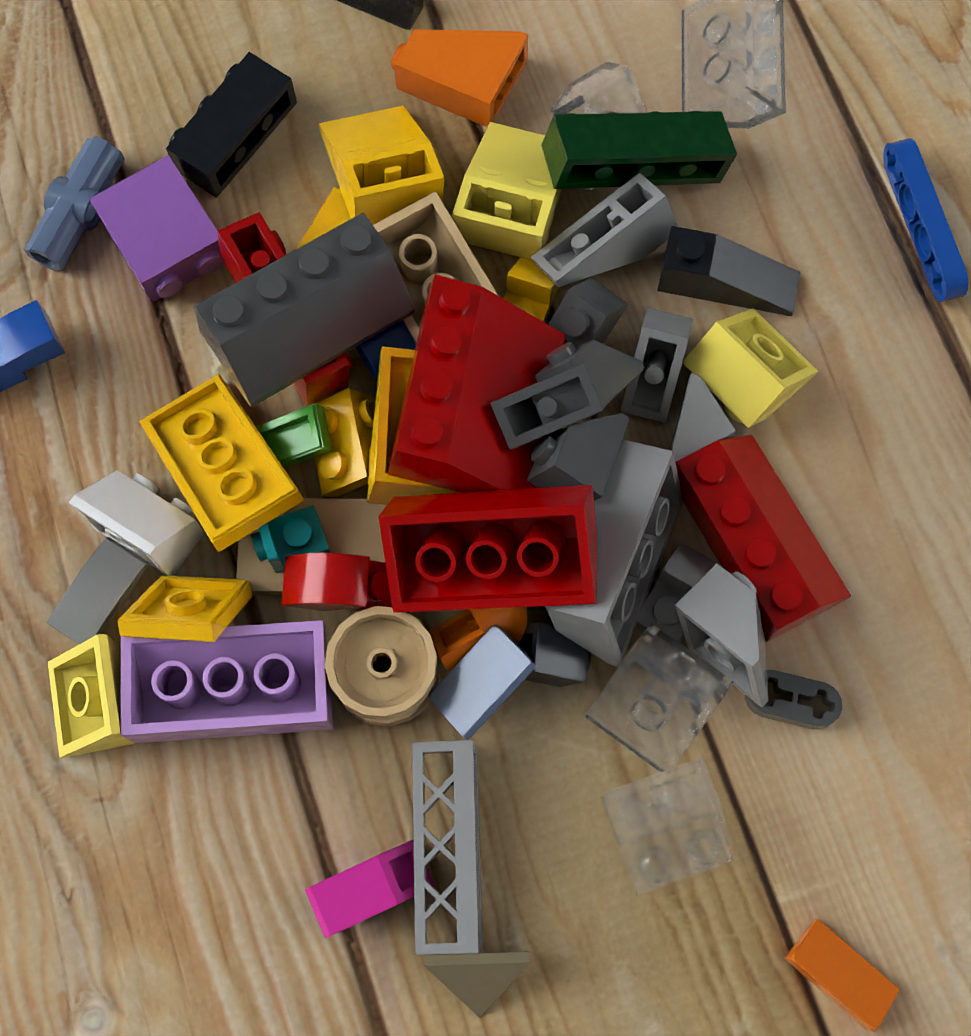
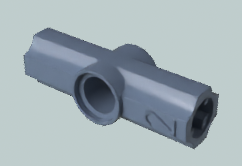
M97 136L87 138L66 176L55 178L47 189L44 199L45 213L24 248L28 257L46 268L54 271L63 270L84 231L93 230L100 222L89 198L109 188L125 159L122 152L112 146L107 140Z

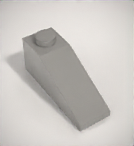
M639 172L536 252L531 258L557 287H561L646 258L668 240L671 226L678 227L666 195Z

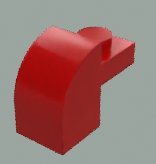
M305 553L286 556L281 606L317 611L341 609L361 611L375 606L392 607L385 562L372 561L369 556L341 553Z

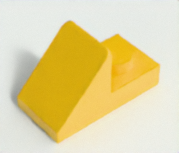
M521 257L508 272L506 293L503 299L539 320L546 322L559 287L544 274L533 260Z

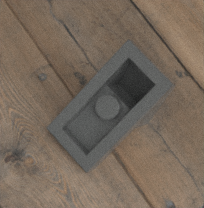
M584 363L490 403L510 450L603 411Z

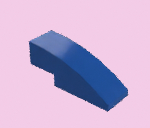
M38 300L0 318V392L28 380L25 371L65 353L48 314Z

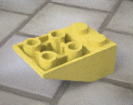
M493 122L489 123L464 175L452 213V219L467 244L532 260L531 256L546 245L562 189H554L541 146L545 135Z

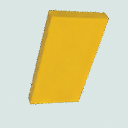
M220 373L139 421L218 553L304 501L299 490Z

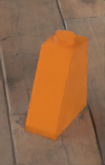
M414 29L406 44H399L392 58L391 66L395 70L396 87L398 90L488 128L489 123L494 122L528 60V34L521 31Z

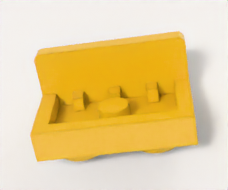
M348 388L316 403L324 407L332 452L315 458L322 496L336 498L368 484L375 397Z

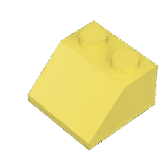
M754 308L717 321L682 362L692 372L691 374L701 376L708 389L724 404L726 413L733 420L745 424L748 428L767 419L818 372Z

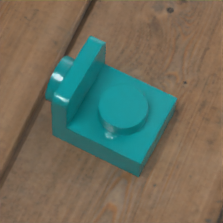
M314 505L277 517L258 528L259 532L251 534L259 561L269 560L276 573L284 570L286 556L305 553H331Z

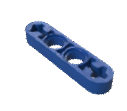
M912 138L887 143L883 154L884 167L934 297L939 302H944L965 296L968 291L966 268L916 142Z

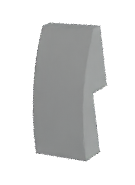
M105 538L65 592L47 623L78 644L97 634H102L117 607L127 602L149 562L112 538Z

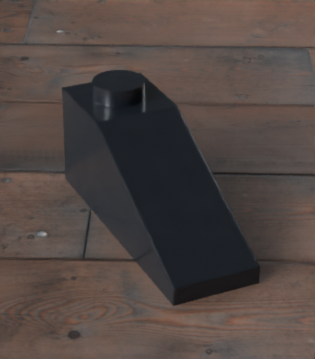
M671 226L657 291L749 309L754 308L755 310L792 317L800 272L718 234Z

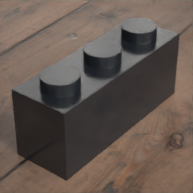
M248 52L239 64H234L226 73L222 84L212 95L206 96L201 101L197 113L184 127L174 132L169 145L166 147L168 155L181 175L217 198L297 104L292 79L251 52Z

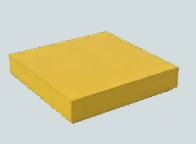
M161 575L117 620L119 634L125 637L215 642L251 599V581L244 579Z

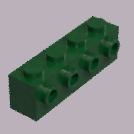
M722 111L553 115L541 144L554 189L621 187L639 172L655 186L721 183L737 156Z

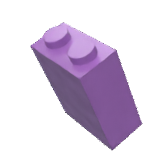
M169 155L89 198L100 221L151 303L160 298H168L175 295L182 289L184 284L200 275L205 276L214 273L223 264L217 229Z

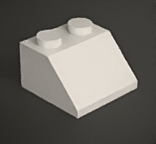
M116 470L76 493L69 501V504L97 532L105 537L112 538L167 576H174L205 533L196 521V516L189 505L177 498H174L171 503L157 495L160 489L138 473L131 479Z

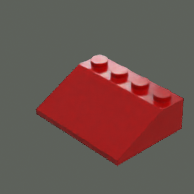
M435 274L424 306L387 475L461 493L537 488L529 483L527 479L534 463L531 460L532 451L542 437L510 450L490 403L538 383L534 376L549 364L546 356L564 344L565 334L482 286Z

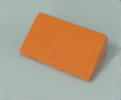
M817 918L814 919L784 957L788 963L867 1031L875 1032L900 990Z

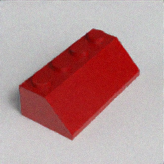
M753 435L717 440L676 461L683 503L718 562L730 574L735 571L743 574L752 582L757 590L756 599L766 642L851 597V594Z
M592 485L393 497L378 516L393 613L596 603L598 533Z

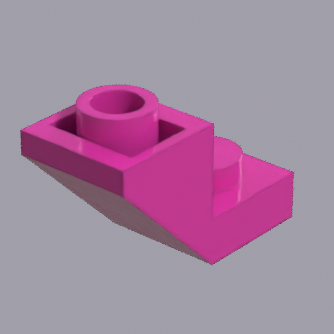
M414 839L305 889L325 938L414 897ZM426 867V880L435 887L431 874Z

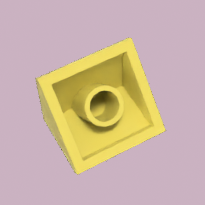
M97 634L48 661L59 758L73 757L136 744L121 736V645L107 634Z

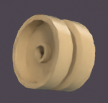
M375 606L357 611L338 625L327 644L325 670L329 685L350 715L368 725L391 727L411 721L427 708L431 701L429 695L438 685L439 664L431 635L416 617L406 612L393 613L392 607ZM389 660L391 664L389 670L383 673L375 671L380 669V661Z

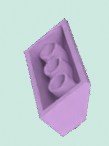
M324 621L227 627L215 642L121 636V736L134 743L334 730L332 689L325 670L327 640Z

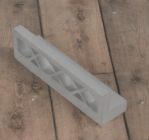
M473 740L412 742L415 955L483 953L478 746ZM453 753V774L438 789L425 777L424 754ZM425 784L434 792L426 803ZM453 784L454 803L444 795ZM439 799L454 811V826L440 841L426 828L425 814ZM454 836L455 856L445 847ZM426 837L435 845L427 856ZM440 852L455 864L456 879L442 894L426 880V867ZM455 890L456 909L446 900ZM427 891L436 899L428 909ZM441 905L457 919V943L428 944L427 920Z

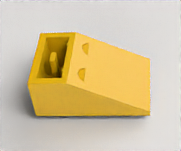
M404 105L319 123V129L351 219L364 212L372 225L435 191L443 203L444 175L430 140Z

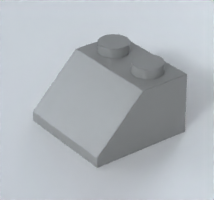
M716 563L675 604L688 649L762 708L769 699L765 637L756 599L757 590L752 582L740 572L735 571L730 574Z

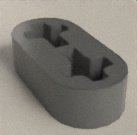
M767 670V682L774 683V692L789 696L788 701L776 699L770 706L764 705L761 708L745 695L747 706L754 714L808 729L820 730L828 727L839 718L842 711V699L839 692L833 686L821 681L776 670ZM818 693L822 695V704L829 706V711H825L818 718L813 717V708L798 704V699L811 700Z

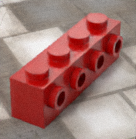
M260 212L217 230L221 259L235 283L286 255V250L279 234L275 230L271 231ZM349 353L343 354L293 383L306 406L318 403L349 387V369L353 367Z

